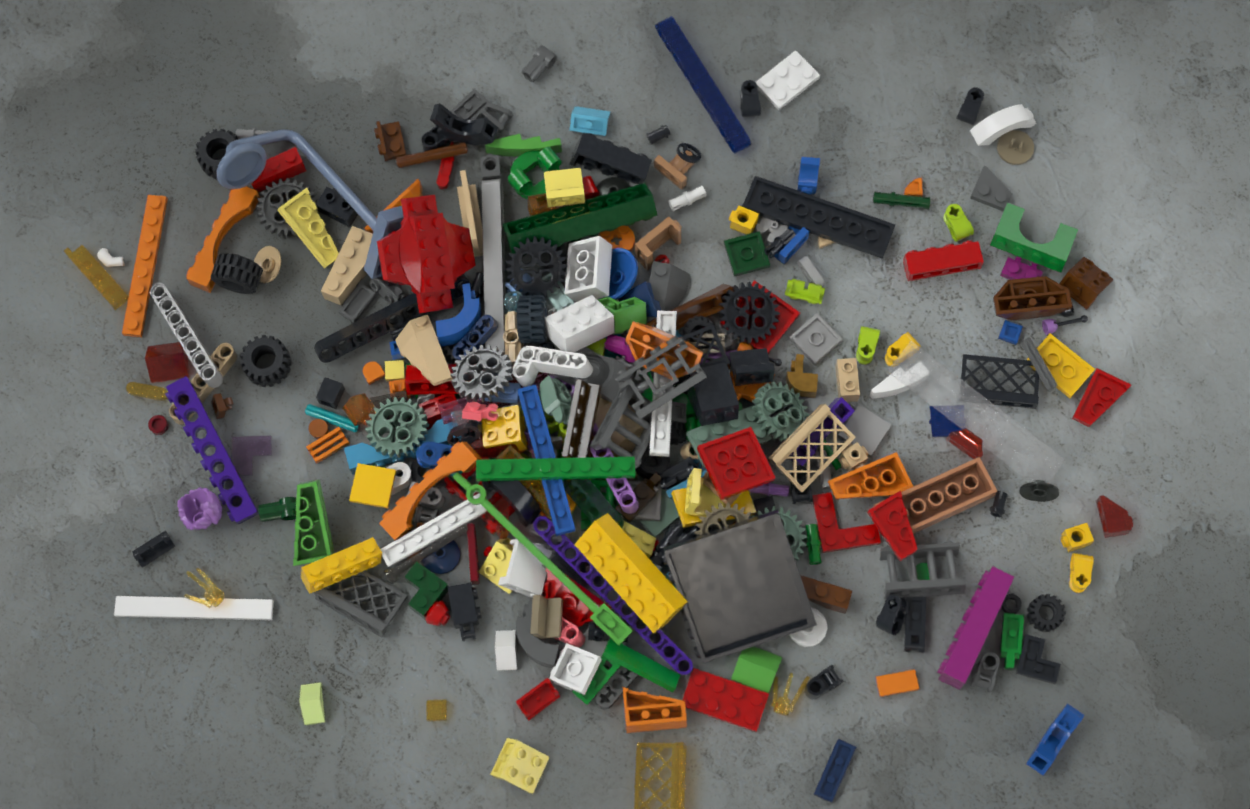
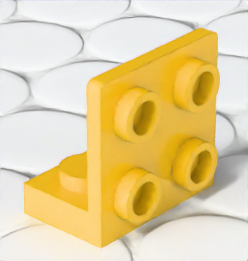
M519 405L498 408L496 412L491 411L493 414H498L495 421L485 418L481 420L484 448L513 443L516 444L519 450L527 449L526 435L524 434L526 430L525 418Z

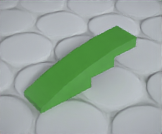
M520 134L496 139L493 143L485 145L486 153L501 156L519 157L529 151H541L545 147H550L555 153L562 152L560 138L541 142L540 136L522 140Z

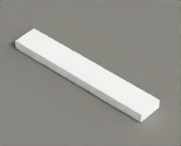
M480 493L476 494L473 497L475 499H478L480 497ZM466 500L381 548L382 557L390 568L488 511L481 504L473 505Z

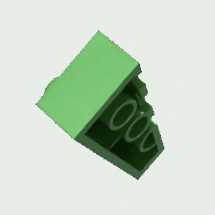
M320 479L297 485L293 566L312 563L334 554Z

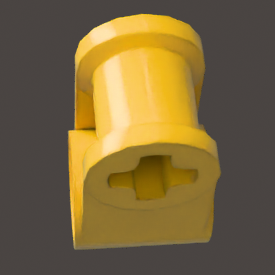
M909 332L903 334L888 347L884 358L886 364L890 367L898 366L907 358L913 356L921 348V345Z
M1072 554L1069 587L1073 592L1082 593L1090 585L1094 563L1093 556Z

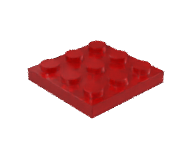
M754 280L752 283V287L758 282ZM772 292L769 297H776L773 304H779L775 311L780 312L779 315L775 316L779 322L773 323L776 329H769L771 335H765V340L762 341L758 337L757 343H754L753 339L750 343L753 349L766 348L768 354L800 315L799 311ZM739 299V300H738L739 303L736 304V305H737L738 307L742 308V307H743V301H742L741 299ZM755 299V306L761 308L762 302L759 299ZM749 309L745 311V313L749 314V316L752 315V312H749ZM737 317L736 324L742 327L743 320ZM755 318V325L761 327L762 321L759 318ZM724 321L720 322L721 326L725 324Z
M752 427L697 446L698 453L720 500L767 484L776 478Z

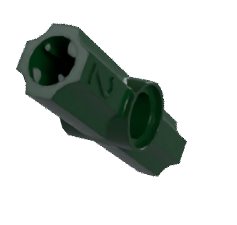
M296 497L281 498L278 502L258 505L260 521L267 522L278 519L288 521L296 519Z

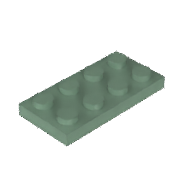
M753 406L740 410L736 420L700 426L687 432V436L703 468L705 466L698 453V445L748 427H752L760 445L772 439L770 435L767 436L766 429L761 430L763 425L756 423L759 418L753 416L757 413V411L752 410Z

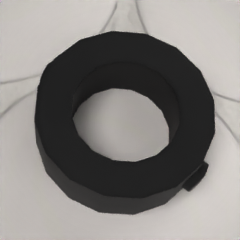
M1013 593L1005 596L1001 608L1005 613L1016 614L1021 609L1022 602L1017 595ZM1009 599L1014 600L1017 604L1016 608L1009 609L1006 606V601Z

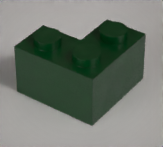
M417 561L405 575L406 581L418 590L408 605L411 610L425 619L429 608L436 601H441L444 598L449 586Z

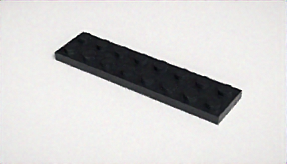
M758 176L754 177L742 206L758 213L759 216L799 230L804 227L810 234L882 259L895 228L893 223Z

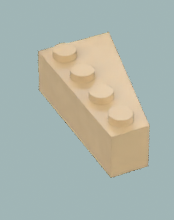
M354 226L351 227L321 289L324 299L342 305L354 291L359 281L367 275L364 271V266L373 236L372 233Z

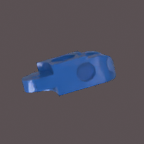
M425 442L416 451L417 463L423 468L435 469L438 466L437 461L443 457L442 455H449L452 452L450 450L452 446L436 442ZM426 452H430L431 457L427 456Z

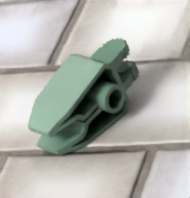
M548 375L540 383L539 389L544 411L548 415L553 416L556 422H563L565 425H568L572 397L564 383Z

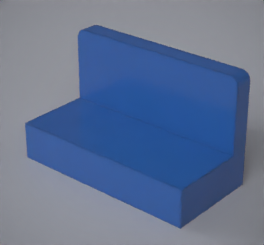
M790 226L787 228L793 229L796 235L774 256L782 264L785 265L808 240L809 231L803 227L801 230Z

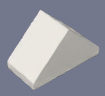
M516 630L496 631L495 654L497 671L517 670Z

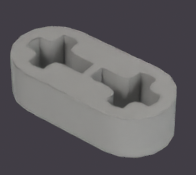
M807 256L797 261L800 270L809 283L822 285V287L825 285L823 278Z

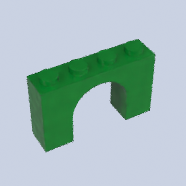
M1007 202L990 246L1061 273L1078 229L1060 223L1051 242L1045 244L1031 242L1021 234L1019 229V223L1025 209Z

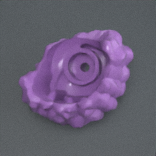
M199 487L198 489L190 490L189 494H185L177 502L180 520L183 521L187 529H207L211 523L218 524V521L221 519V501L207 488L202 489Z

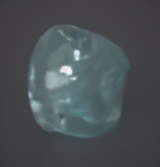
M512 291L506 293L504 305L508 312H517V301L519 296H523L521 292Z

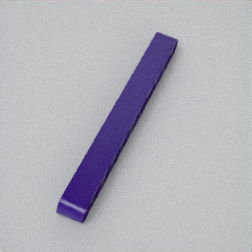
M544 516L535 519L533 526L536 533L677 673L687 675L692 671V661L660 629L657 633L661 635V641L656 644L652 643L649 637L653 632L647 626L644 629L636 627L635 622L639 619L638 615L634 611L630 615H624L621 612L622 606L627 604L619 595L615 601H610L607 598L608 592L614 590L613 587L573 542L563 534L560 535L562 542L559 545L552 544L551 538L556 535L553 523ZM540 521L548 523V528L545 531L537 529ZM574 549L576 556L573 559L566 558V550ZM586 562L590 565L589 572H580L579 566L581 563ZM597 576H601L605 581L601 587H596L593 584V580ZM668 646L675 649V655L671 658L664 655V649ZM682 660L689 663L690 667L686 672H682L678 668V663Z

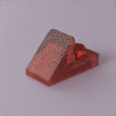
M501 497L493 506L509 520V503ZM486 511L483 520L496 521V532H499V539H507L509 531Z

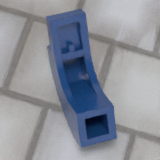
M470 283L462 284L464 306L461 312L453 318L436 321L437 338L440 347L457 344L481 318L479 298L476 299L475 290L471 291Z
M1067 703L1051 723L1026 764L1041 775H1044L1053 764L1064 743L1083 719L1084 714Z

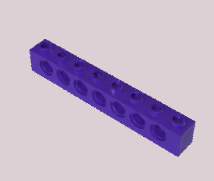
M185 376L166 386L168 392L165 394L170 403L174 402L177 408L174 410L179 420L183 419L185 423L183 429L187 437L191 436L194 441L192 443L193 449L196 454H201L203 460L200 462L204 470L210 471L212 476L209 479L214 488L218 487L220 491L218 497L222 504H227L229 508L227 514L232 522L235 521L239 525L258 515L259 512L190 379ZM188 396L189 402L186 405H181L180 399ZM197 413V420L190 422V414ZM200 430L207 431V435L203 439L197 437ZM209 447H215L216 451L213 455H206V450ZM220 463L224 464V470L216 473L215 466ZM228 480L233 481V487L225 490L224 483ZM235 498H242L240 506L234 507L232 505Z

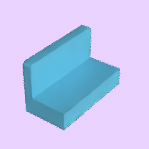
M575 106L571 113L570 131L606 136L610 111Z

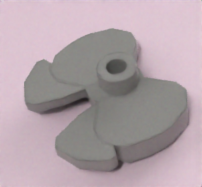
M763 217L760 224H757L756 231H760V234L769 230L771 233L767 238V242L772 243L775 237L781 236L787 230V226L778 225L776 221Z

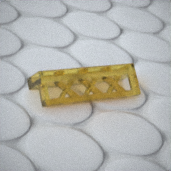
M83 245L73 252L68 247L64 250L68 258L115 310L128 300L129 296Z

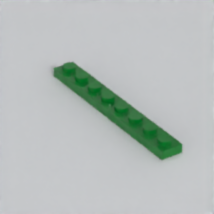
M635 457L476 460V481L635 478Z

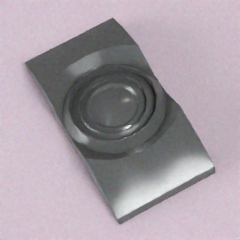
M584 347L574 353L584 354L592 365L593 372L589 377L576 378L547 373L573 386L576 384V379L590 384L601 385L600 398L612 403L620 389L619 384L615 380L618 377L616 373L627 366L613 358L599 355ZM634 372L623 378V380L630 379Z

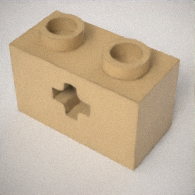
M856 358L837 359L835 369L838 398L842 397L846 402H857L860 396Z

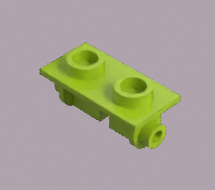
M788 279L785 291L786 296L795 300H806L811 304L822 303L825 288H822V285L809 283L808 289L804 288L805 281Z

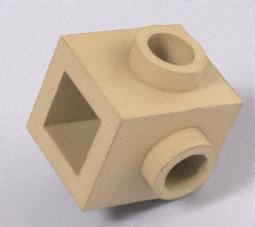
M858 442L853 445L850 443L841 452L839 461L842 467L850 472L866 465L867 456L869 455L866 448L860 446Z

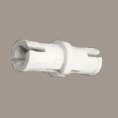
M700 186L692 191L683 192L682 195L668 200V203H670L671 210L675 211L683 206L692 205V202L706 197L707 194L704 187Z

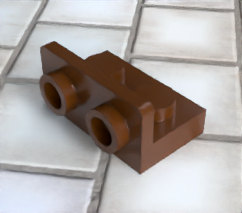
M377 121V128H374L376 139H380L381 143L378 145L380 156L383 155L385 161H390L399 156L406 155L399 121L381 125L380 121Z

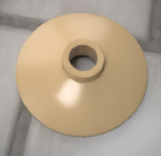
M266 246L262 248L254 259V262L260 265L263 270L259 282H271L279 273L281 255L275 247Z

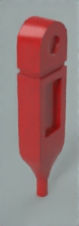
M455 156L442 158L436 182L441 190L446 189L449 185Z

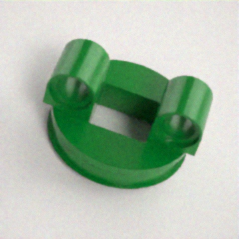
M545 147L541 151L526 152L520 155L512 164L508 183L521 197L532 201L547 198L545 179L533 186L526 173L537 165L543 172L560 170L559 166L562 165V161L550 147Z

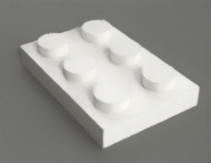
M795 50L756 81L758 90L778 110H781L816 82L820 75Z

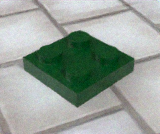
M760 231L724 240L723 244L734 277L770 267L768 256L764 252L765 246Z

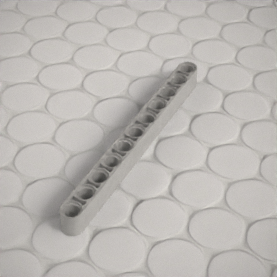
M500 178L482 181L485 315L492 316L498 322L497 330L485 342V349L488 345L492 349L497 346L499 351L504 350L505 353L503 334L505 332L504 315L507 314L505 286V231L503 228L504 194L503 183Z

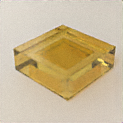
M426 700V720L447 721V700Z

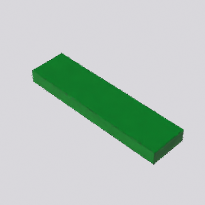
M611 638L608 640L602 656L672 693L676 689L680 674L623 644L618 646Z

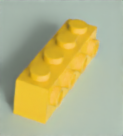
M374 537L301 567V579L309 594L381 564L382 552Z

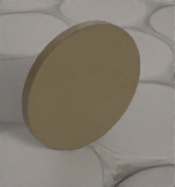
M1011 130L999 138L997 152L1005 162L1012 165H1020L1026 163L1032 157L1034 143L1026 133L1019 130Z

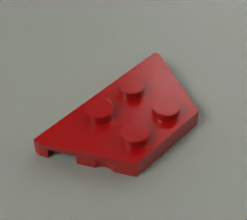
M546 568L545 598L563 599L562 617L577 627L592 621L590 617L594 613ZM568 577L598 607H600L604 603L610 609H612L611 606L606 604L604 601L599 599L597 596L592 594L590 591L585 589L576 581Z

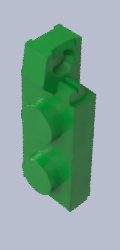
M1003 614L1000 653L1001 658H1005L1004 669L1012 670L1015 660H1019L1021 655L1024 615Z

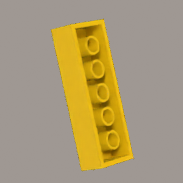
M608 513L595 520L574 544L653 633L664 627L688 602Z

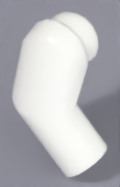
M101 248L97 253L98 259L106 267L124 266L123 257H112L106 248Z

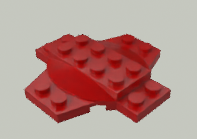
M435 195L401 199L404 219L400 223L402 225L401 228L377 241L383 280L401 285H410L411 291L417 296L419 313L453 308L450 289L455 288L454 283L457 277L476 266L469 228L447 222L443 213H438Z

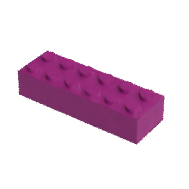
M993 566L989 571L985 570L978 583L981 588L976 589L970 600V603L973 605L968 606L961 619L965 622L958 626L954 634L956 641L953 640L945 655L948 658H944L938 668L937 673L940 674L938 680L958 690L966 683L1014 576Z

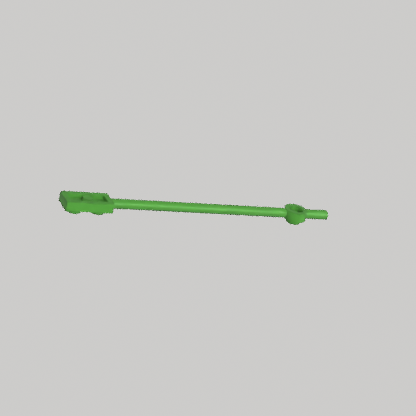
M457 472L453 478L467 491L466 497L468 501L473 505L481 504L594 613L590 619L620 646L633 630L604 603L598 607L486 499V491L481 485H471ZM476 492L480 493V497L478 499H475L473 497L474 493Z

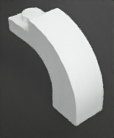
M1022 104L1007 107L988 116L975 125L970 132L978 146L990 145L1003 134L1017 128H1031L1036 122L1032 112L1028 108H1024Z

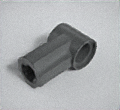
M541 45L535 51L533 59L522 70V74L530 82H535L546 68L550 69L555 64L557 55Z

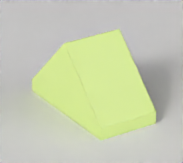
M321 682L301 685L299 702L304 724L325 723Z

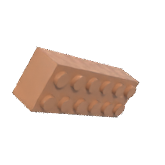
M980 457L901 493L909 524L914 534L993 498L997 493V489Z

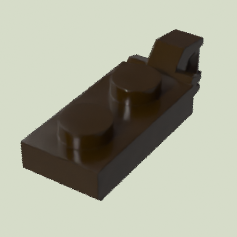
M655 473L649 480L645 478L633 489L639 503V508L636 512L627 514L622 510L620 504L615 510L630 523L656 496L659 490L657 486L661 483L662 478ZM633 500L625 501L624 505H630Z

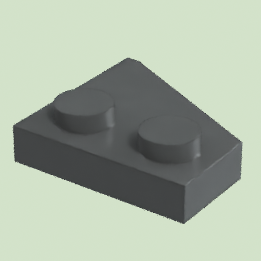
M983 166L970 199L1004 212L1007 202L1009 203L1013 193L987 166Z

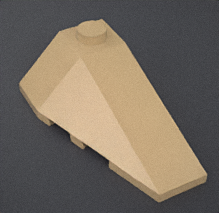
M425 315L410 320L395 339L400 354L404 358L406 357L413 367L416 366L421 371V374L434 386L453 380L429 316Z

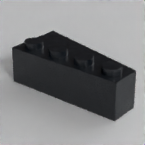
M583 133L575 146L569 165L576 166V163L584 165V169L589 171L598 169L603 175L612 176L616 174L618 178L625 181L643 184L652 159H649L644 154L631 152L629 148L613 145L609 140H601L593 134Z

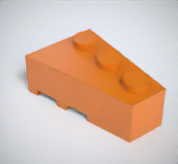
M623 687L627 733L687 728L685 701L665 696L650 695L642 691H632L629 688Z

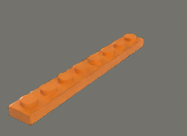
M148 195L122 329L123 336L142 337L168 201L166 196Z

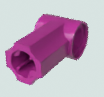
M613 334L607 336L605 349L623 355L627 362H635V358L625 340L626 338Z

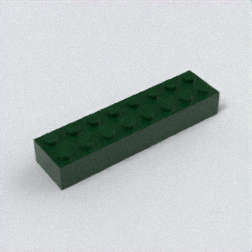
M646 183L587 199L583 204L566 205L503 224V228L511 253H515L516 251L513 249V246L520 248L519 241L526 244V238L533 242L534 236L537 241H540V238L543 237L544 243L550 239V246L554 244L561 246L565 242H575L585 236H596L599 232L613 231L623 225L631 226L637 221H648L658 215L653 194Z

